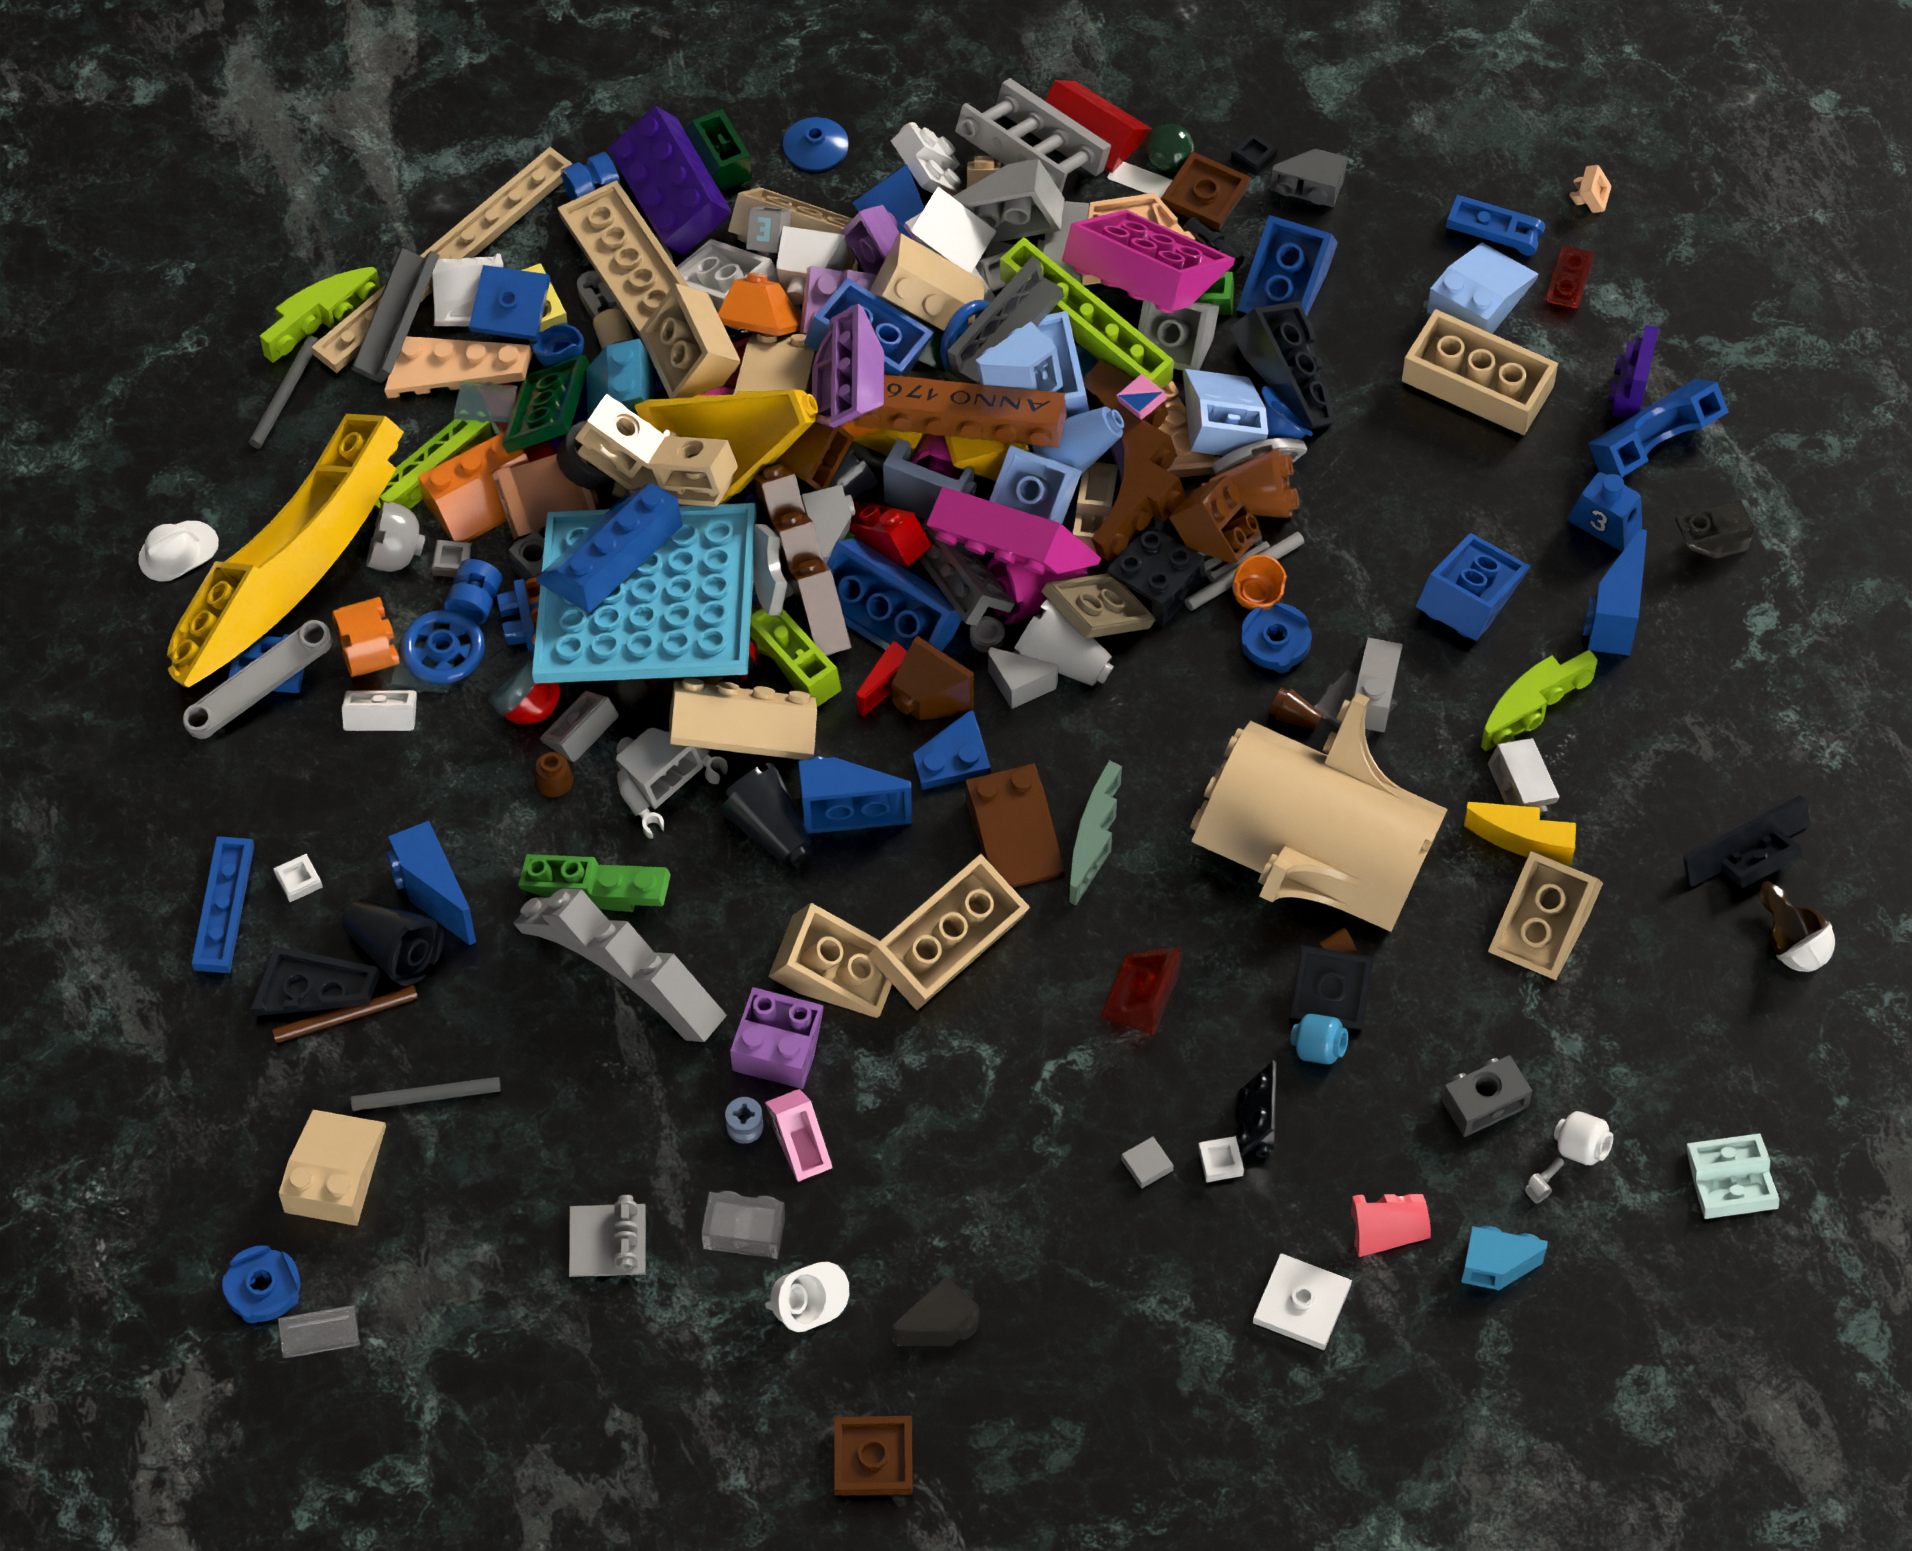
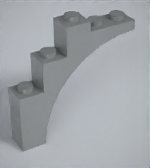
M561 889L550 898H532L522 906L520 910L521 915L513 923L521 933L539 936L556 942L577 952L609 972L653 1007L686 1041L705 1042L727 1016L675 954L654 952L628 921L608 920L582 889Z

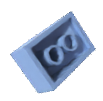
M1480 243L1451 264L1430 288L1427 313L1432 315L1434 310L1437 309L1493 334L1537 280L1538 273L1488 245Z
M1068 311L1049 314L1040 322L1037 328L1057 348L1063 386L1055 392L1065 393L1067 417L1088 412L1089 407Z

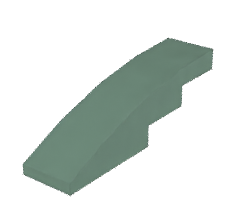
M1110 760L1091 793L1077 834L1070 881V903L1077 905L1111 852L1112 833L1108 829L1116 818L1117 799L1113 798L1121 785L1122 766Z

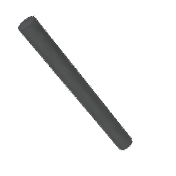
M308 336L249 440V444L252 447L259 449L263 445L313 356L311 347L319 341L316 337Z
M493 1077L351 1096L352 1110L358 1111L501 1092L500 1078Z

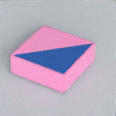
M1143 374L1117 394L1119 403L1140 420L1167 399L1165 392Z

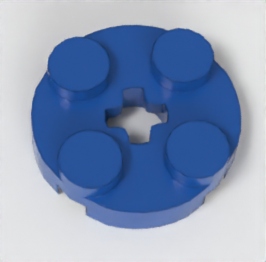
M1274 603V607L1262 610V607L1255 608L1247 615L1243 622L1241 649L1243 654L1252 662L1263 668L1273 669L1278 673L1288 672L1292 666L1299 664L1310 650L1312 634L1308 626V620L1300 610L1283 603ZM1277 632L1283 633V640L1278 642L1270 640V636H1268L1269 633L1273 635Z
M255 1246L238 1253L230 1262L231 1267L228 1269L226 1277L224 1275L222 1281L223 1292L230 1308L247 1323L276 1319L298 1303L301 1286L300 1276L295 1262L285 1252L282 1251L280 1253L279 1251L271 1250L269 1246ZM262 1276L265 1281L272 1280L268 1288L263 1291L251 1288L256 1285V1278Z

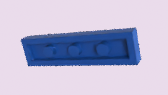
M219 836L216 838L192 959V966L195 971L230 973L254 851L253 839Z

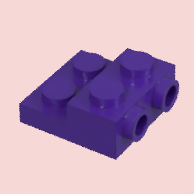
M1645 325L1643 338L1636 337L1634 343L1628 342L1625 355L1618 354L1614 374L1620 375L1619 382H1611L1607 400L1614 402L1611 416L1629 419L1640 412L1659 327Z

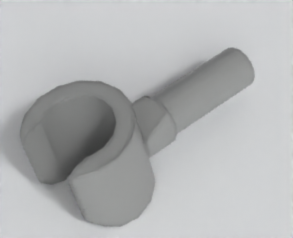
M1557 1157L1544 1172L1534 1174L1530 1178L1525 1192L1535 1204L1543 1201L1552 1192L1547 1182L1564 1165V1161L1561 1158Z

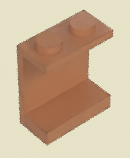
M557 454L514 468L506 467L492 474L513 540L527 537L535 530L538 533L546 531L547 512L596 510L595 506L599 505L596 490L577 486L567 479L559 468L556 458ZM577 454L580 457V459L586 463V460L579 454Z

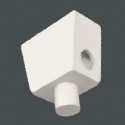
M783 226L776 271L779 284L783 290L787 291L786 294L793 304H803L808 267L816 266L837 271L843 269L849 258L845 235Z

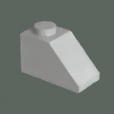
M842 485L801 495L805 513L813 521L822 558L826 564L836 543L843 541L849 531L851 516L855 515L851 495L845 496Z

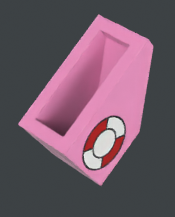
M800 1089L765 1102L777 1139L797 1181L833 1168L812 1103Z

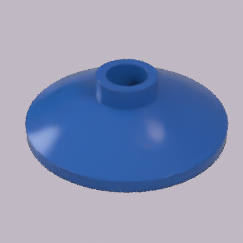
M821 117L806 118L796 122L787 130L783 139V151L788 161L799 169L811 172L825 171L837 166L845 158L849 146L845 130L838 123Z

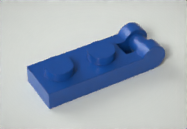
M1457 195L1448 216L1446 228L1516 248L1523 255L1532 256L1537 250V238L1542 236L1545 224L1542 220ZM1516 229L1524 231L1525 234L1516 232Z

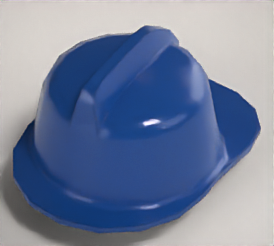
M1264 386L1261 389L1266 402L1268 426L1266 440L1275 438L1301 440L1306 434L1309 436L1313 435L1311 430L1299 420L1270 386Z

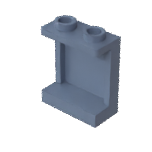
M899 438L883 464L884 503L904 511L913 512L916 516L924 519H929L942 487L972 496L976 492L977 483L974 482L973 468L967 466L960 479L955 480L911 463V443Z

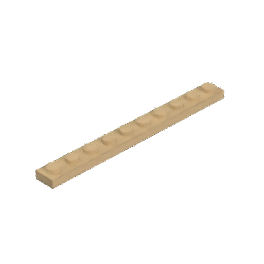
M549 147L420 256L424 258L430 251H433L440 255L438 259L474 258L563 182L561 169L572 165V163ZM432 275L421 302L433 292ZM385 285L311 347L313 355L334 372H339L356 357Z

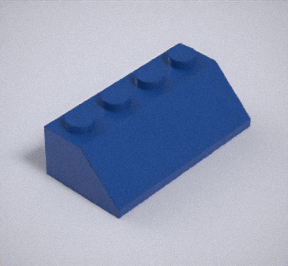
M653 483L629 491L536 577L537 582L587 613H591L683 526L677 497Z
M857 538L836 543L827 565L832 571L846 626L885 650L895 641L908 652L913 640L917 636L940 651L946 647L954 637L962 618L941 590Z

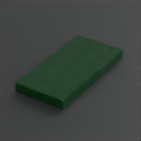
M579 355L526 374L502 442L507 454L569 433L586 379V369L590 365L585 355Z

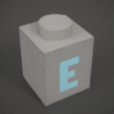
M765 206L749 209L746 249L756 250L758 255L767 258H776L779 252L783 226L790 227L792 210Z

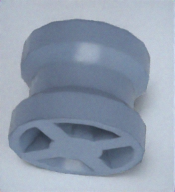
M741 1097L731 1101L725 1112L727 1133L731 1139L743 1144L757 1140L764 1128L761 1106L757 1101L748 1097Z

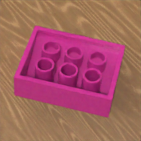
M1122 210L1071 223L1062 261L1073 266V270L1077 273L1093 275L1100 278V282L1103 285L1114 288L1119 287L1128 291L1127 294L1131 298L1147 300L1154 303L1155 308L1162 312L1174 313L1175 310L1189 307L1234 265L1235 258L1131 211Z
M942 487L926 524L937 533L936 539L943 543L955 546L956 542L966 544V549L979 555H984L986 551L995 553L994 557L1011 565L1014 564L1015 560L1024 563L1023 566L1039 574H1043L1044 570L1059 574L1099 565L1101 561L1100 556L1061 523L946 487Z

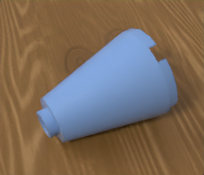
M1106 406L1067 417L1059 448L1032 445L1034 450L1032 453L1081 470L1082 475L1122 437L1124 421L1118 411L1111 410Z

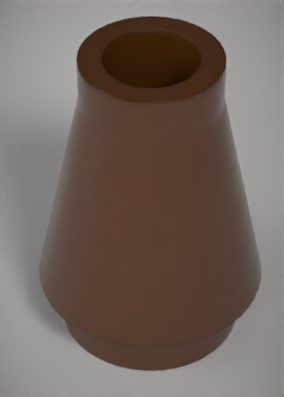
M1282 687L1268 711L1275 715V720L1303 727L1312 732L1315 731L1324 714L1314 708L1292 688L1288 691Z

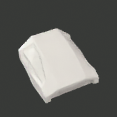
M496 254L493 257L438 259L432 273L434 326L470 325L483 265L503 268L501 254Z

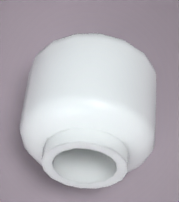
M1580 1111L1571 1113L1566 1120L1561 1119L1554 1133L1555 1140H1558V1150L1561 1155L1585 1165H1594L1599 1160L1603 1161L1608 1156L1613 1144V1134L1609 1132L1607 1122Z

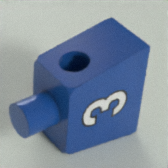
M1598 472L1580 495L1567 521L1623 552L1637 532L1642 529L1641 496L1638 492L1625 486L1624 480L1619 475H1606L1603 472Z

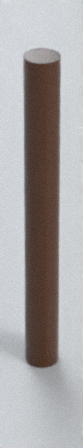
M414 985L373 997L369 1006L335 1009L272 1029L277 1044L418 999Z

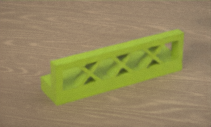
M463 412L396 467L397 469L384 489L386 492L379 497L380 500L378 499L373 508L379 512L382 501L400 504L410 510L422 500L418 476L491 439L490 422L481 414L475 419H471Z

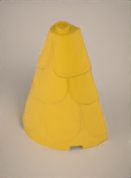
M803 390L738 391L736 395H695L693 398L649 399L634 405L638 417L649 422L662 434L668 429L671 432H676L678 437L728 440L738 468L733 474L734 481L718 505L727 503L735 494L740 493L766 465L773 464L816 421V413H818V405L815 398L811 394H806ZM679 504V506H697V505H684V504Z

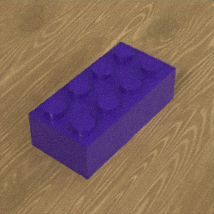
M654 106L608 147L610 154L660 241L671 249L686 255L733 213L679 120L661 108Z

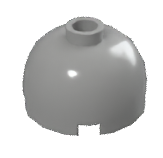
M382 501L375 522V532L370 541L366 566L379 571L393 572L406 567L413 558V555H421L425 536L419 534V521L411 510L394 502Z

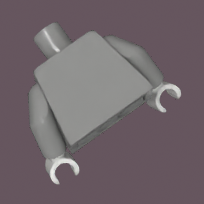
M650 728L636 740L625 737L617 745L618 755L616 762L620 769L617 773V781L620 794L634 815H640L643 819L644 835L647 838L653 839V833L647 826L650 823H657L661 830L664 831V820L660 814L650 812L648 808L651 806L656 809L704 766L706 767V779L712 784H718L720 776L713 769H719L726 775L728 769L727 761L719 756L711 758L708 755L710 751L707 748L670 744L669 731L665 732L656 728Z

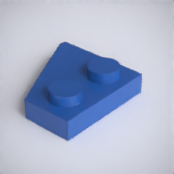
M974 711L967 712L913 753V763L921 790L991 774L990 763Z

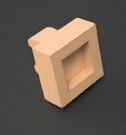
M1599 165L1586 166L1584 176L1574 179L1573 183L1578 191L1571 192L1570 197L1576 205L1586 203L1592 213L1604 212L1611 184Z

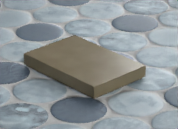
M1108 573L1047 582L1041 591L1085 639L1149 629L1156 620L1124 584L1110 577Z

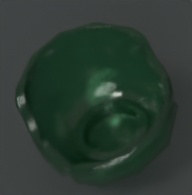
M1174 123L1158 125L1149 132L1144 144L1146 159L1153 168L1163 172L1181 169L1194 150L1193 140L1189 132L1183 126Z

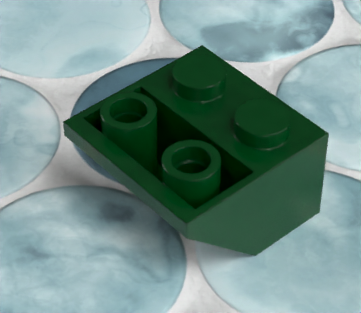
M723 109L692 120L684 129L720 192L752 180L751 155Z

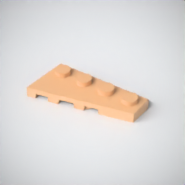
M406 336L384 391L387 398L400 397V393L415 391V394L419 395L430 393L432 388L447 386L450 390L463 389V386L470 383L480 382L481 386L525 381L533 353L530 345Z

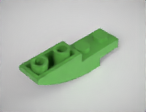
M526 854L518 886L521 890L546 898H550L561 889H582L599 909L633 912L635 905L663 906L671 874L665 867L598 865L594 857Z

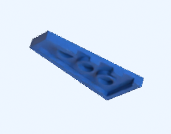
M907 164L852 202L858 213L867 208L884 205L886 211L895 217L899 233L910 239L912 238L903 225L924 210V205Z

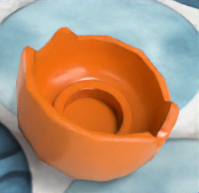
M1251 555L1241 562L1233 576L1232 590L1233 595L1236 596V601L1242 607L1249 610L1262 607V610L1274 607V603H1279V599L1284 594L1287 578L1286 572L1274 558L1267 555Z

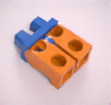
M536 577L525 582L524 579L513 581L515 590L497 595L501 618L520 614L521 617L518 620L502 623L507 645L526 643L528 652L533 651L535 648L540 584L537 582Z

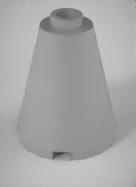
M1047 598L1041 606L1044 609L1043 612L1032 618L1017 642L1016 650L1013 653L1057 664L1059 674L1093 686L1097 681L1103 684L1114 668L1109 663L1112 656L1094 638L1085 639Z

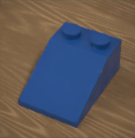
M1269 215L1236 310L1247 314L1256 307L1299 301L1307 316L1328 273L1338 244L1333 234Z
M1640 529L1599 582L1596 597H1589L1583 636L1589 637L1588 650L1590 649V651L1630 656L1639 619L1647 530Z
M1469 533L1429 575L1416 607L1426 612L1430 618L1440 620L1456 629L1460 635L1477 641L1495 620L1527 574L1530 566L1476 535Z
M816 756L808 760L799 761L803 822L807 834L912 824L910 781L835 757L824 758Z
M426 821L388 836L391 851L386 852V856L391 867L390 874L396 889L404 888L410 902L468 945L476 943L470 908L430 822Z

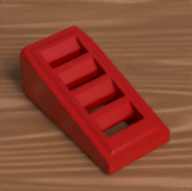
M893 641L856 693L857 713L859 715L865 716L892 693L891 683L907 654V651L897 642Z

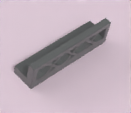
M404 248L399 251L351 370L381 384L391 374L438 261L439 254L430 251L423 258Z
M1032 256L947 351L952 373L955 377L966 383L980 384L976 359L986 349L995 347L1005 340L1013 330L1022 328L1030 321L1037 327L1064 297L1062 287L1044 278L1040 260Z
M926 518L921 527L932 546L918 560L964 623L977 626L988 607L1010 613L1015 603L979 555L966 549V544L956 542L955 546H951L936 539L937 533L926 525L928 522Z

